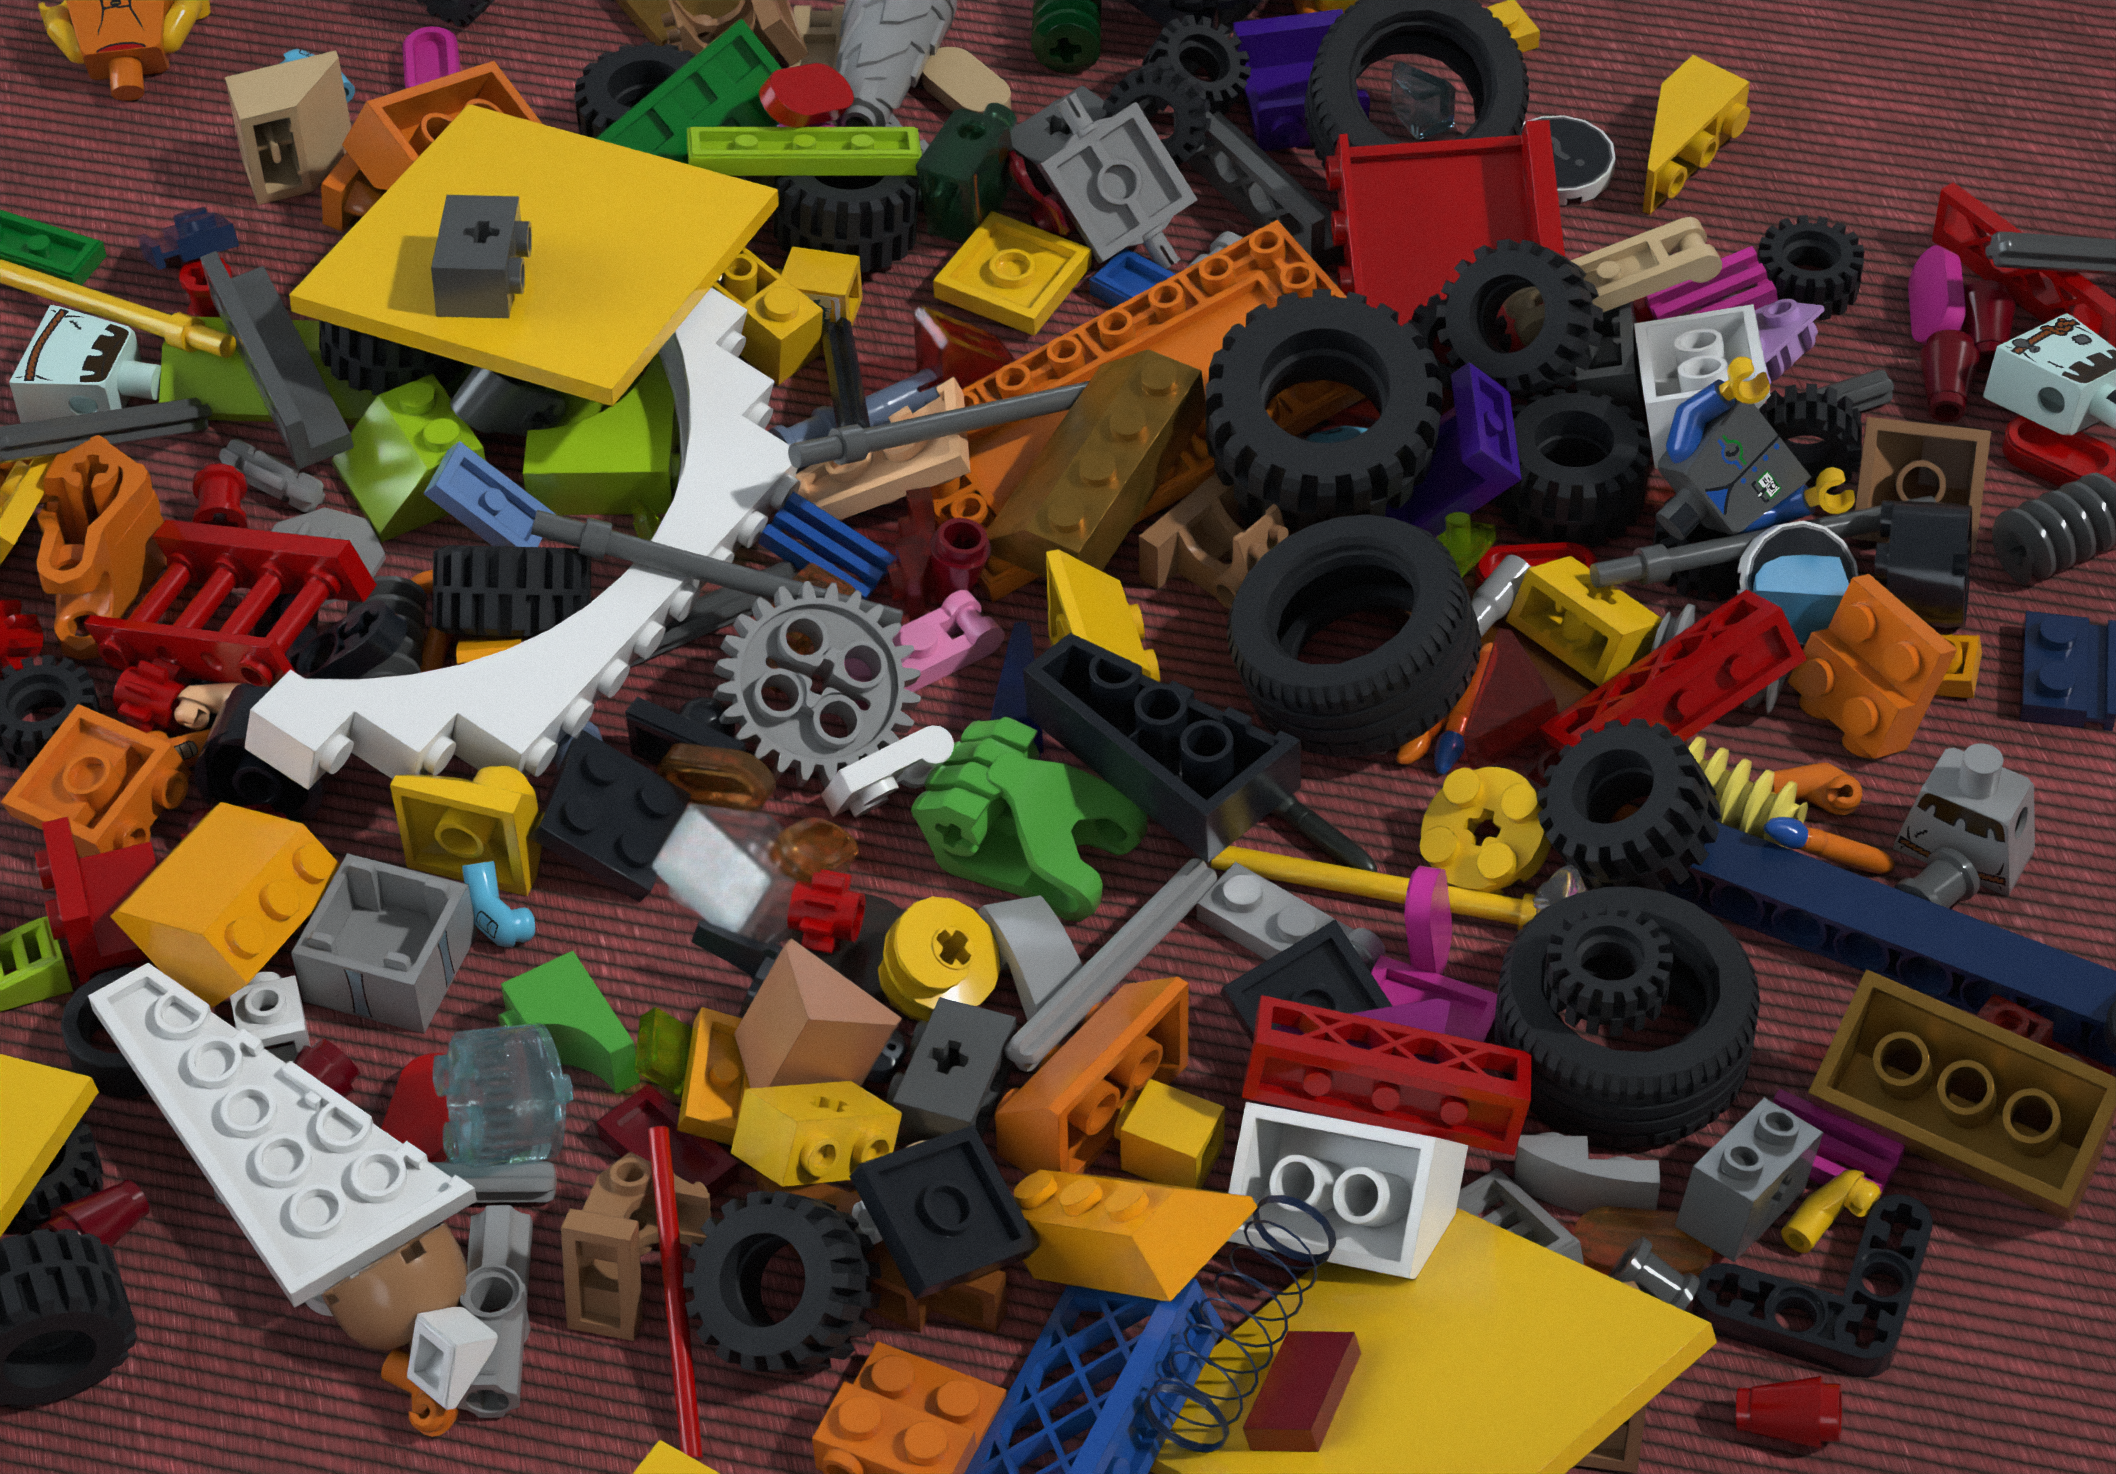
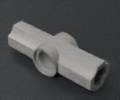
M487 1205L484 1211L471 1216L467 1257L468 1275L466 1276L467 1289L464 1296L463 1292L460 1296L461 1307L468 1310L498 1335L497 1343L491 1355L458 1404V1409L468 1410L478 1418L504 1417L506 1412L520 1407L524 1343L528 1339L530 1332L527 1301L533 1222L531 1215L521 1213L511 1205ZM502 1308L500 1311L488 1312L492 1309Z

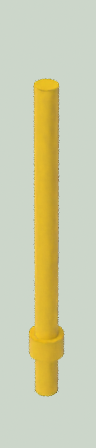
M0 259L1 284L164 337L168 345L187 352H195L200 349L224 358L232 356L235 352L236 339L233 335L206 327L204 321L200 318L182 312L169 315Z
M1231 845L1211 860L1212 869L1227 871L1237 862L1266 879L1405 904L1410 878ZM1448 885L1451 913L1518 925V931L1523 929V925L1533 919L1537 913L1552 905V898L1525 893L1523 899Z

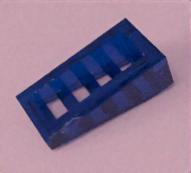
M1027 621L1015 622L990 720L1009 717L1038 730L1033 742L1037 746L1040 754L1039 758H1041V753H1044L1043 730L1027 717L1023 668L1035 660L1031 626H1027Z

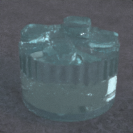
M530 1023L455 1032L449 1042L447 1054L434 1056L433 1063L435 1091L439 1097L447 1096L449 1122H446L443 1127V1147L450 1163L465 1162L470 1169L555 1159L562 1148L566 1124V1103L572 1101L573 1089L570 1076L562 1074L558 1052L548 1029L541 1023Z

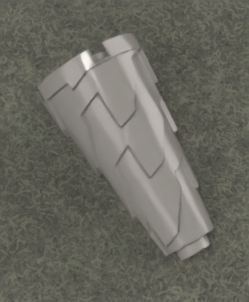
M957 0L845 1L839 35L842 39L836 61V71L849 83L853 91L854 101L839 119L835 120L838 127L886 126L893 110L901 106L911 86L916 87L930 54L936 55L945 34L953 22L957 10Z

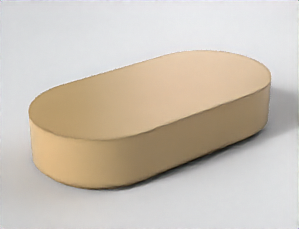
M958 47L938 48L935 56L930 54L921 74L922 85L927 92L950 111L957 113L961 120L976 126L985 108L987 114L992 118L988 126L1003 121L1011 111V91L1009 85L971 53Z

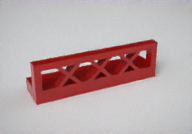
M1952 182L1941 189L1932 236L1934 243L1957 254L1960 257L1961 263L1984 280H1993L2004 284L2015 302L2044 324L2068 313L2116 348V300L2078 272L1996 267L1993 259H1988L1985 253L1986 247L1991 245V236L1996 232H2023L1956 183Z
M1746 589L1538 728L1546 743L1558 751H1561L1567 744L1572 747L1576 746L1582 741L1580 734L1590 728L1597 733L1604 730L1605 722L1618 719L1623 726H1627L1632 718L1645 719L1650 727L1660 723L1668 727L1673 736L1678 735L1684 742L1806 661L1807 658L1782 608Z
M1261 995L1256 1014L1254 1041L1243 1081L1241 1098L1367 1125L1437 1137L1470 1147L1514 1156L1531 1102L1532 1053L1529 1054L1527 1051ZM1272 1023L1298 1028L1304 1034L1297 1035L1271 1029ZM1351 1039L1365 1042L1372 1049L1367 1050L1353 1047L1345 1040ZM1414 1054L1434 1057L1440 1064L1420 1061ZM1487 1068L1513 1074V1081L1489 1076L1481 1069Z

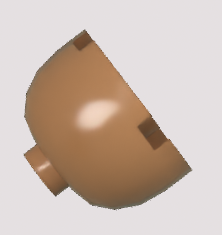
M445 1222L372 1262L371 1265L361 1270L359 1275L354 1278L346 1277L324 1291L321 1296L345 1333L362 1346L387 1351L408 1344L411 1349L415 1320L418 1313L450 1307H461L460 1296L462 1292L464 1296L467 1289L466 1276L468 1275V1266L458 1242Z

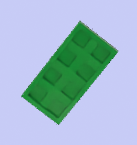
M739 19L595 137V139L688 164L687 128L777 127L779 125V122L773 119L764 109L760 100L759 90L774 71L782 68L745 21Z

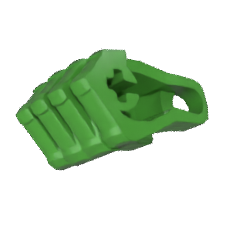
M1003 717L999 720L973 721L964 730L961 742H954L953 752L949 759L941 766L935 767L928 774L924 784L927 791H924L915 799L911 808L914 819H916L935 855V861L943 870L954 876L1013 893L1023 898L1041 895L1058 917L1070 921H1083L1094 914L1101 904L1103 883L1100 874L1080 859L1076 846L1090 845L1117 856L1127 854L1143 840L1148 832L1147 813L1111 784L1068 764L1038 760L1040 754L1033 742L1038 730L1009 717Z

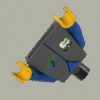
M1740 356L1733 359L1728 366L1727 381L1724 382L1719 379L1682 402L1675 410L1666 442L1667 450L1658 461V471L1674 489L1676 494L1656 514V518L1660 525L1676 539L1684 540L1699 523L1707 529L1730 535L1767 529L1774 525L1789 523L1812 515L1817 505H1820L1824 511L1830 514L1845 513L1851 509L1855 502L1853 490H1845L1837 495L1826 493L1829 488L1845 482L1844 472L1838 468L1831 467L1823 470L1817 477L1815 487L1808 488L1805 485L1811 476L1754 405V403L1763 400L1769 393L1770 383L1766 372L1759 373L1750 381H1742L1754 372V366L1750 358Z

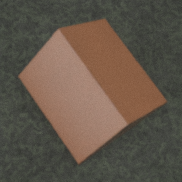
M791 938L781 950L734 1035L750 1088L852 1081L861 1087L902 1018Z

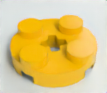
M1482 767L1476 770L1470 768L1454 770L1447 776L1443 783V788L1434 796L1425 812L1419 845L1421 855L1431 867L1445 870L1447 885L1501 895L1504 894L1501 888L1512 885L1519 878L1525 883L1541 868L1551 847V843L1545 836L1546 832L1541 827L1538 813L1543 810L1537 802L1538 792L1526 778L1509 769ZM1493 819V823L1500 829V833L1496 838L1486 837L1482 846L1476 845L1477 837L1474 835L1476 828L1484 821Z

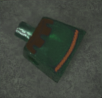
M989 103L982 114L963 108L954 110L917 162L916 171L929 234L964 244L991 211L999 212L1014 180L1008 171L1010 164L1008 153L1013 150L1010 133L1017 123V118L1008 107L999 103Z

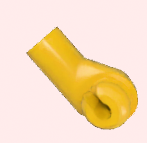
M1844 1170L1804 1200L1781 1230L1783 1240L1793 1250L1799 1253H1809L1844 1207L1848 1208L1857 1217H1866L1881 1196L1879 1186L1874 1182L1864 1179V1172Z

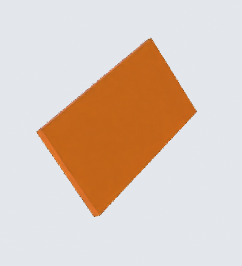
M1275 220L962 389L964 404L967 407L1090 381L1100 365L1147 349L1202 370L1206 402V384L1209 382V366L1214 352L1222 349L1223 337L1233 325L1240 323L1246 327V313L1260 304H1266L1269 309L1277 306V297L1292 292H1297L1298 298L1312 297L1313 289H1331V296L1347 298V296L1278 220ZM1312 380L1286 388L1268 403L1265 410L1280 428L1296 436L1366 396L1358 390L1339 382ZM1069 410L968 431L971 473L957 477L948 483L938 484L910 494V496L937 530L942 523L949 519L967 518L979 523L987 531ZM1205 418L1133 525L1189 495L1215 473V458L1208 455L1206 445ZM990 555L977 583L991 601L995 602L1040 576Z

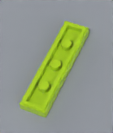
M915 127L687 128L688 164L729 176L919 175L922 169L918 128Z

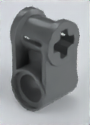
M476 366L450 401L451 408L455 414L465 423L481 432L488 434L498 432L527 437V430L554 428L561 421L566 410L564 399L555 392L547 391L544 386Z

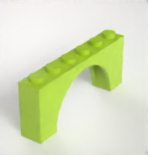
M659 353L653 357L647 371L638 384L613 407L611 406L590 418L555 428L527 430L523 467L525 491L553 511L555 515L667 513L678 485L680 433L673 392Z

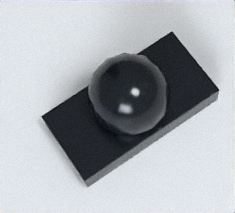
M637 696L625 711L631 753L732 798L739 799L750 785L745 743L733 738L735 723H720L719 718L728 709V706L720 700L711 697H696L683 704L675 713Z

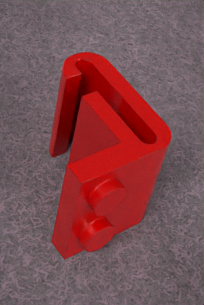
M68 816L42 822L47 849L35 852L36 863L43 890L55 888L57 899L45 901L47 916L53 939L58 940L67 937L80 985H84L98 974L122 967H141L149 963L157 968L110 917L157 867L151 841L79 858ZM189 833L180 834L181 839L183 840Z

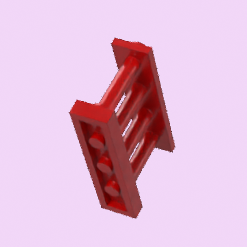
M166 519L152 537L167 558L168 568L127 620L90 615L83 624L97 643V650L101 658L118 670L124 671L130 666L138 667L141 660L152 663L156 657L181 666L182 672L180 677L222 683L253 684L258 687H273L290 669L296 673L285 653L325 600L337 599L364 603L377 584L350 540ZM188 582L205 583L173 625L157 624L158 620ZM233 588L251 589L219 631L202 630ZM279 594L297 595L265 638L248 636Z

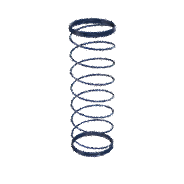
M1269 1195L1259 1201L1258 1208L1253 1212V1221L1246 1223L1243 1230L1246 1241L1250 1246H1237L1232 1248L1229 1254L1231 1266L1236 1272L1225 1271L1217 1274L1214 1284L1221 1298L1210 1297L1202 1300L1199 1305L1201 1317L1207 1325L1193 1324L1187 1326L1183 1333L1187 1346L1193 1352L1180 1350L1171 1353L1168 1359L1170 1369L1178 1379L1164 1377L1155 1380L1153 1387L1143 1402L1145 1414L1153 1427L1166 1439L1180 1447L1196 1452H1213L1223 1447L1230 1434L1228 1425L1237 1421L1243 1411L1242 1399L1254 1392L1258 1384V1372L1266 1368L1273 1357V1345L1283 1340L1288 1331L1287 1319L1296 1315L1303 1304L1302 1293L1313 1287L1317 1279V1267L1327 1262L1336 1245L1335 1231L1327 1218L1315 1207L1300 1199L1286 1195ZM1268 1203H1283L1297 1207L1311 1215L1323 1226L1328 1237L1329 1250L1321 1254H1311L1309 1248L1290 1230L1274 1222L1260 1220V1207ZM1262 1223H1269L1283 1229L1296 1238L1309 1254L1292 1250L1278 1242L1267 1232ZM1254 1224L1262 1239L1274 1250L1295 1260L1313 1262L1314 1266L1296 1267L1285 1265L1271 1253L1255 1247L1248 1238L1247 1230L1249 1225ZM1241 1248L1254 1249L1255 1252L1266 1260L1284 1267L1294 1278L1299 1291L1290 1293L1272 1291L1256 1279L1240 1273L1233 1263L1232 1256L1234 1251ZM1289 1268L1297 1270L1314 1268V1277L1310 1285L1301 1289L1295 1275ZM1225 1274L1239 1275L1254 1287L1268 1292L1279 1304L1284 1317L1270 1319L1255 1316L1242 1306L1227 1300L1219 1291L1217 1285L1219 1277ZM1274 1294L1285 1296L1299 1294L1300 1302L1293 1313L1286 1315L1280 1301ZM1211 1300L1224 1301L1238 1312L1252 1317L1263 1329L1269 1344L1255 1345L1235 1340L1226 1332L1213 1327L1204 1317L1202 1311L1204 1303ZM1258 1319L1265 1321L1284 1320L1285 1329L1280 1338L1272 1342L1265 1327ZM1194 1327L1209 1328L1223 1338L1236 1343L1248 1356L1254 1370L1238 1371L1227 1369L1200 1355L1189 1344L1187 1338L1189 1329ZM1242 1345L1255 1348L1269 1346L1270 1355L1266 1363L1256 1368L1250 1354ZM1180 1353L1194 1355L1209 1365L1216 1367L1231 1381L1239 1397L1225 1398L1210 1395L1185 1382L1173 1369L1171 1361L1174 1355ZM1226 1371L1238 1374L1254 1373L1255 1382L1251 1390L1241 1395L1235 1381ZM1167 1380L1181 1383L1189 1388L1176 1384H1160L1158 1386L1157 1384L1158 1382ZM1167 1392L1187 1397L1203 1406L1215 1417L1219 1424H1204L1185 1418L1167 1407L1158 1397L1157 1393ZM1155 1395L1156 1399L1166 1410L1184 1421L1210 1428L1221 1427L1223 1439L1214 1444H1201L1171 1431L1153 1412L1150 1397ZM1210 1398L1225 1401L1239 1399L1240 1409L1235 1418L1227 1422L1220 1409Z

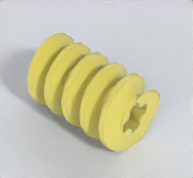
M1697 736L1688 746V749L1717 793L1714 797L1720 805L1721 818L1715 820L1716 822L1777 845L1780 844L1763 829L1764 824L1768 820L1777 817H1789L1804 823L1808 805L1807 802L1801 805L1795 803L1797 793L1796 782L1789 781L1776 794L1772 792L1775 777L1773 771L1765 770L1753 783L1749 781L1752 767L1751 760L1744 758L1732 771L1726 769L1729 757L1728 749L1721 747L1709 760L1703 758L1706 748L1705 738Z

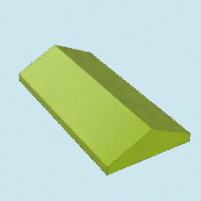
M197 317L204 321L206 327L229 334L220 317ZM292 320L345 424L357 425L377 396L372 395V391L367 389L358 391L349 387L348 380L339 381L331 374V367L324 365L321 359V350H319V321ZM166 341L163 343L159 403L197 397L202 405L208 404L211 408L212 415L207 420L273 422L237 349H235L232 356L224 358L200 349L195 352H187L168 345Z

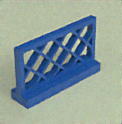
M1192 1278L1171 1302L1080 1286H1067L964 1474H1021L1019 1471L1020 1467L1053 1448L1059 1460L1035 1474H1148L1166 1438L1153 1427L1147 1418L1143 1402L1153 1387L1155 1380L1164 1377L1178 1379L1172 1373L1168 1359L1171 1353L1180 1350L1193 1352L1187 1346L1183 1335L1186 1327L1193 1324L1207 1325L1201 1317L1199 1305L1202 1300L1208 1297L1196 1278ZM1205 1302L1202 1307L1204 1317L1213 1327L1223 1330L1225 1325L1211 1302ZM1081 1311L1104 1313L1105 1317L1076 1334L1069 1335ZM1151 1316L1143 1333L1127 1341L1123 1330ZM1204 1327L1191 1328L1187 1333L1189 1344L1197 1353L1207 1358L1220 1336L1212 1329ZM1115 1336L1119 1347L1088 1365H1083L1079 1357L1080 1355ZM1183 1353L1174 1355L1171 1361L1173 1369L1181 1379L1193 1386L1206 1363L1197 1356ZM1071 1361L1075 1372L1040 1392L1039 1388L1046 1375ZM1122 1370L1113 1389L1098 1397L1093 1386ZM1167 1380L1157 1384V1386L1160 1384H1176L1189 1388L1181 1383ZM1085 1392L1089 1403L1053 1422L1049 1413L1051 1410ZM1157 1393L1164 1404L1177 1414L1180 1413L1187 1397L1174 1393ZM1152 1395L1150 1403L1153 1412L1171 1430L1177 1417L1166 1410L1156 1399L1155 1395ZM1040 1417L1045 1428L1010 1448L1009 1443L1015 1432ZM1093 1426L1083 1446L1068 1454L1063 1442Z

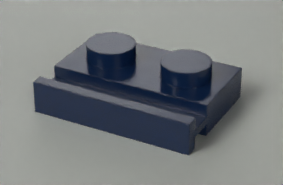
M206 207L191 209L174 215L175 225L162 228L164 236L162 238L152 240L146 234L137 236L143 258L157 270L166 268L164 259L176 256L184 263L214 251L221 252L239 246L233 223L218 213H208Z
M2026 611L2022 626L2019 721L2084 728L2085 722L2102 723L2103 730L2113 731L2116 719V621L2108 620L2107 626L2089 624V618Z

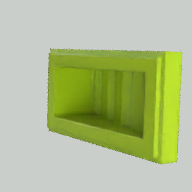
M48 916L28 922L0 936V1012L73 991L59 939H53ZM17 968L16 971L8 975L4 974L5 970Z

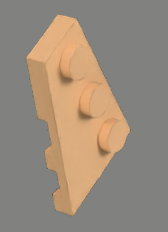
M952 377L936 387L940 395L937 399L912 413L907 405L888 418L892 423L965 407L964 393L955 377ZM967 432L868 453L865 460L845 465H838L834 461L810 465L796 474L795 478L801 481L797 494L839 521H842L847 517L880 505L893 503L899 498L929 487L948 483L957 477L971 473Z

